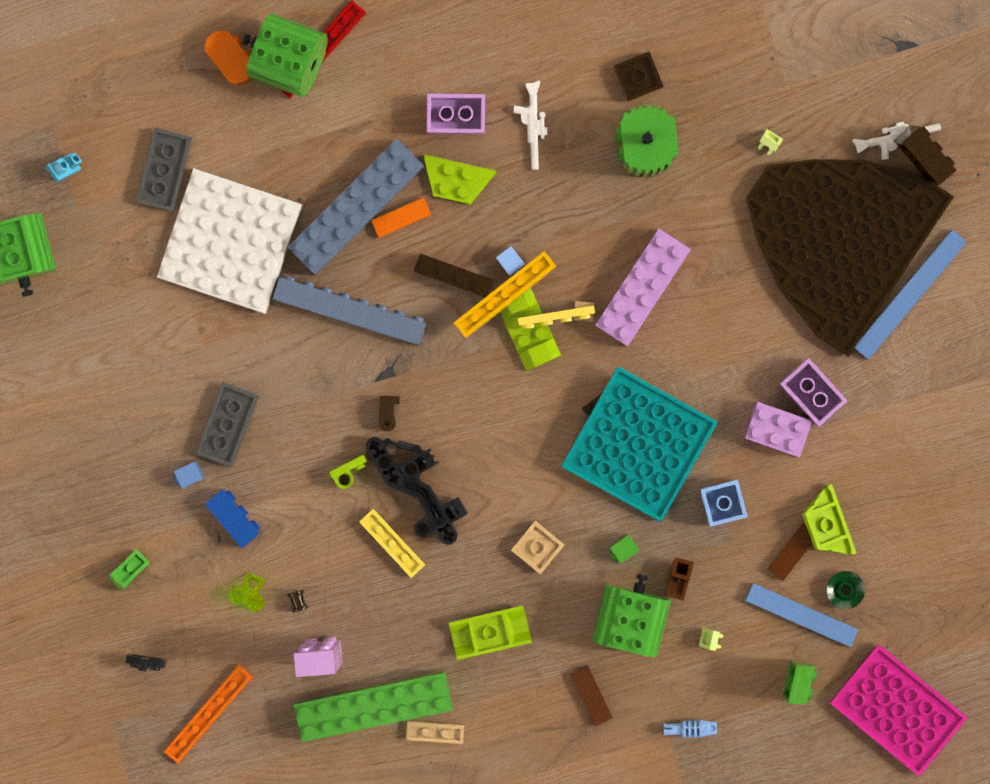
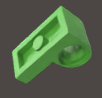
M136 549L109 575L108 579L122 592L150 562Z

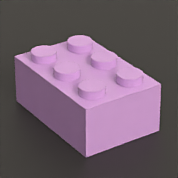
M427 94V134L485 135V94Z
M806 358L778 384L816 427H820L847 402V399L809 358Z
M756 402L743 438L800 457L812 421Z

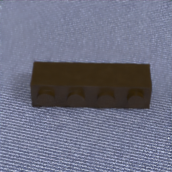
M421 253L414 268L415 273L484 298L487 297L493 279Z

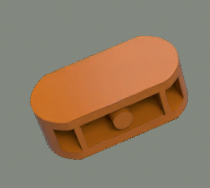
M216 31L207 38L205 52L231 84L243 85L248 83L252 79L247 76L246 70L251 53L248 49L244 51L241 48L242 42L236 34L232 36L227 31Z

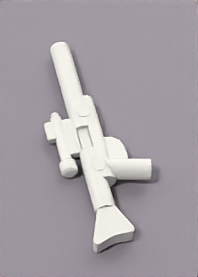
M540 81L525 84L529 93L530 106L526 108L514 105L513 113L521 114L522 123L527 125V142L531 145V170H539L538 135H541V139H544L545 135H547V127L544 126L545 112H540V120H537L536 94Z
M904 121L899 122L894 127L882 128L883 134L890 132V135L868 140L853 139L852 142L858 154L867 147L879 145L881 148V160H889V152L894 151L898 147L893 140L905 131V128L909 127V125L904 124ZM940 123L924 126L929 133L941 131Z

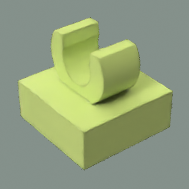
M766 129L759 141L761 143L758 149L761 150L766 145L769 147L767 154L770 155L773 150L776 152L783 139Z
M702 628L699 647L716 651V648H721V645L717 643L718 638H723V635L719 634L720 632Z

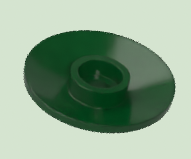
M840 571L829 579L826 592L828 599L834 606L840 609H851L859 605L863 600L865 586L857 574L851 571ZM843 586L848 587L847 593H842L841 589Z

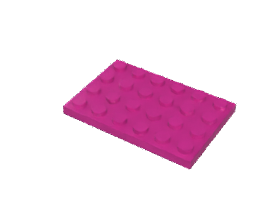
M880 644L875 646L829 702L918 776L923 773L968 718Z

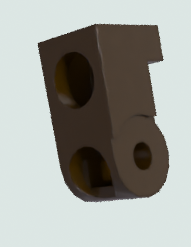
M380 396L379 425L384 431H391L396 426L394 404H400V396Z

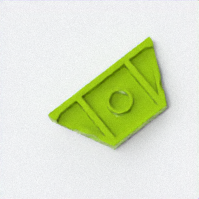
M424 155L434 197L471 205L489 181L496 175L495 170Z
M828 484L802 513L814 549L850 555L856 554L832 484Z

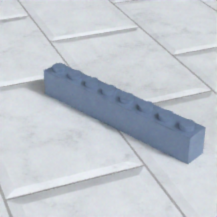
M287 275L284 278L279 277L273 296L274 300L410 343L421 344L427 323L423 322L424 318L415 315L412 318L405 317V312L394 310V313L386 311L387 307L376 304V307L368 305L369 301L358 298L357 301L350 299L351 295L340 292L338 296L332 294V289L321 287V290L313 288V283L303 281L300 284L295 282L296 278Z

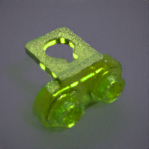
M247 573L241 587L232 586L228 592L230 601L234 604H241L252 612L262 610L265 600L258 594L264 585L265 579ZM255 580L258 582V586L250 589L248 581Z

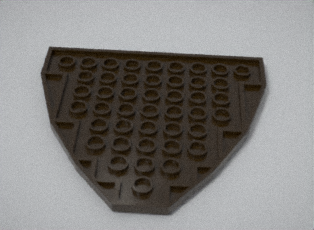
M811 159L767 166L746 197L758 245L778 289L816 337L849 357L954 196L939 186L933 185L930 180L922 175L866 160ZM853 295L857 296L858 307H850L854 301ZM858 298L862 299L864 304L860 303ZM856 309L853 312L855 314L854 317L848 314L849 310Z

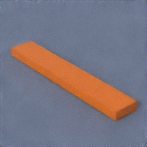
M238 664L163 752L178 764L253 676Z

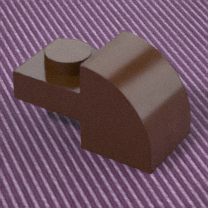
M675 557L668 578L666 597L684 601L694 562Z

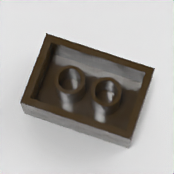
M910 125L893 141L922 176L930 180L933 185L940 186L957 171L954 167L955 163L949 156L945 157L941 152L943 150L936 141L933 142L929 136L931 134L925 127L921 128L920 126Z

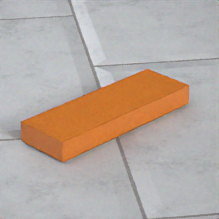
M423 197L371 221L378 237L381 238L429 217L431 213Z

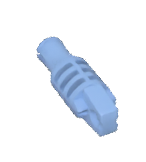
M683 720L681 723H664V736L681 735L683 738L717 734L716 722Z

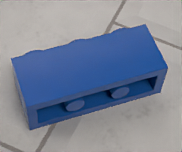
M222 489L205 505L237 544L243 548L261 533L259 531L261 527L254 519L251 521L247 517L248 511L243 505H237L234 501L236 497L230 490Z

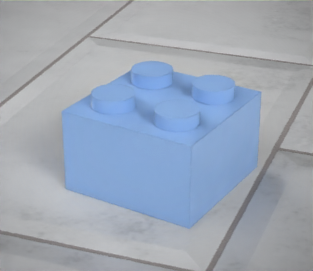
M737 479L699 489L710 527L748 517Z

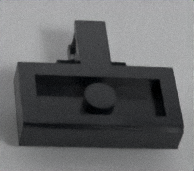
M128 654L126 655L125 663H130V667L138 668L139 671L147 672L148 667L150 670L160 671L161 668L166 667L167 659Z

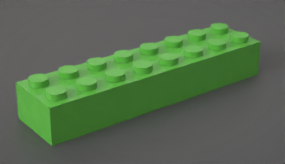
M445 671L294 703L301 742L453 711Z

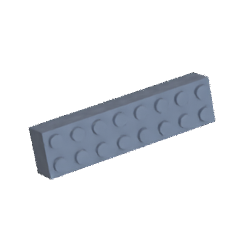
M396 139L288 248L317 275L425 168L424 165Z

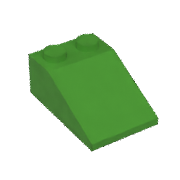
M790 660L782 695L787 703L807 704V700H811L813 689L810 687L812 681H815L817 676L815 666Z

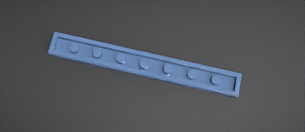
M951 230L861 337L854 349L869 360L967 241Z

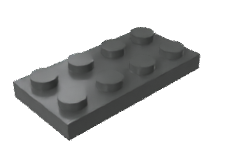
M154 128L136 199L137 203L174 212L192 137Z
M223 382L196 454L233 467L259 395Z

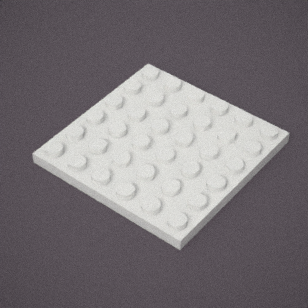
M193 168L157 278L266 314L302 204Z

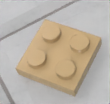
M534 521L511 551L541 575L565 544L537 521Z

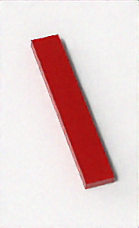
M353 0L348 3L323 32L328 37L323 62L366 15V12ZM281 90L290 99L294 96V94Z

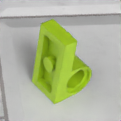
M364 454L329 473L339 488L346 489L354 482L351 469L354 468L355 471L366 467L364 463L368 460ZM342 474H346L350 478V482L347 485H343L339 481V477Z

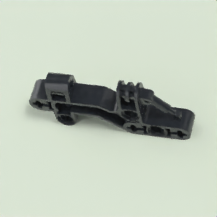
M379 437L370 438L366 443L367 451L386 484L417 498L427 515L415 524V534L418 537L424 538L437 532L444 544L451 545L456 542L458 534L452 523L467 515L468 512L459 497L442 506L432 487L421 481V473L439 463L434 461V454H430L431 448L423 451L419 445L399 440L395 442L389 438H386L384 441ZM372 440L380 443L378 446L380 452L383 449L385 453L380 454L377 458L374 456V454H378L376 449L370 448ZM392 444L396 445V448L412 451L415 457L401 465H397L386 445ZM381 457H387L390 460L388 467L380 466L379 460ZM420 458V464H423L425 468L420 470L419 465L417 464V462H415V459ZM408 464H413L416 467V472L412 475L407 474L405 470ZM392 466L395 468V470H392L393 475L399 476L397 484L389 481L391 478L389 472L386 475L384 471L389 470ZM421 523L428 526V532L425 534H421L417 530L418 525ZM447 523L450 525V527H447L448 532L454 533L452 536L453 540L451 541L449 539L445 540L444 536L446 533L444 529L441 532L438 529L444 527Z

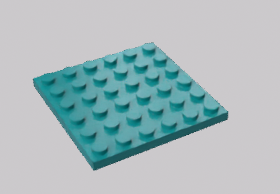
M617 365L561 467L662 522L718 421Z

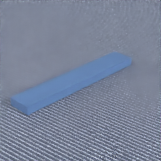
M752 583L745 601L849 647L852 646L858 629L754 583Z

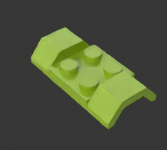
M531 288L500 312L526 371L561 356L548 325L542 326L541 322L534 323L533 328L523 329L522 325L517 326L516 318L542 314Z
M523 605L449 622L457 660L532 643Z

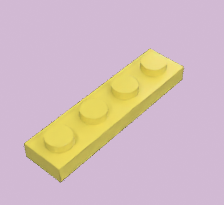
M594 306L516 318L517 326L522 325L523 329L533 328L534 323L541 322L542 326L551 325L553 320L560 319L561 323L572 321V317L579 316L580 320L591 318L590 314H594L595 309Z
M374 508L359 521L411 578L425 566V563Z

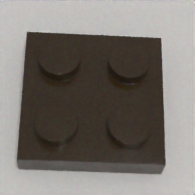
M650 51L614 65L628 102L664 87Z

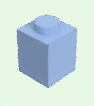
M512 246L496 257L509 276L515 275L525 266V263Z

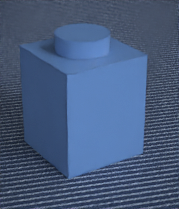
M197 461L175 470V475L173 476L176 485L181 486L182 489L205 478Z

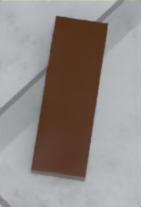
M803 523L800 525L768 568V570L783 581L812 544L806 525Z
M586 666L571 673L595 726L612 719L613 717L589 667Z

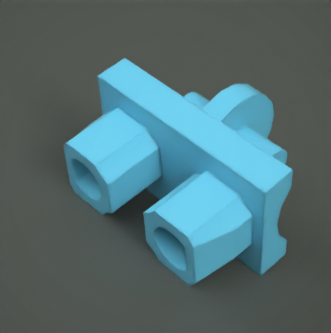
M70 153L48 164L45 169L51 173V177L57 183L81 170L79 164L82 160L77 153Z

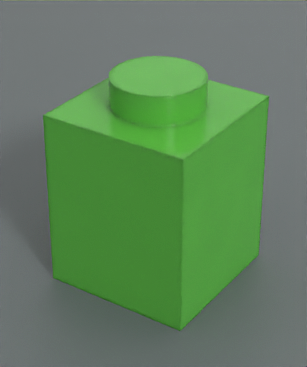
M627 534L610 546L612 551L609 554L615 562L619 560L620 563H623L640 550L630 535Z

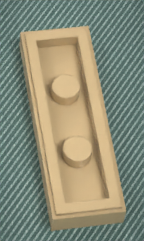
M407 720L406 740L463 744V724Z

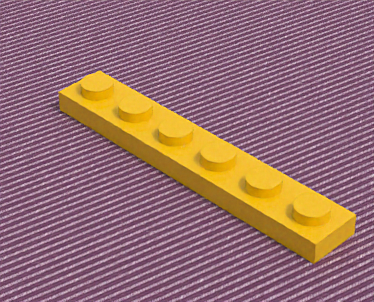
M545 251L456 320L454 322L455 326L465 338H468L554 270L556 265Z

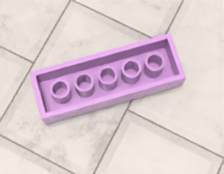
M658 229L595 326L623 345L628 346L691 249L661 229Z
M325 637L323 641H317V638L305 639L304 643L294 653L296 677L336 674L343 662L341 639L336 640V637Z

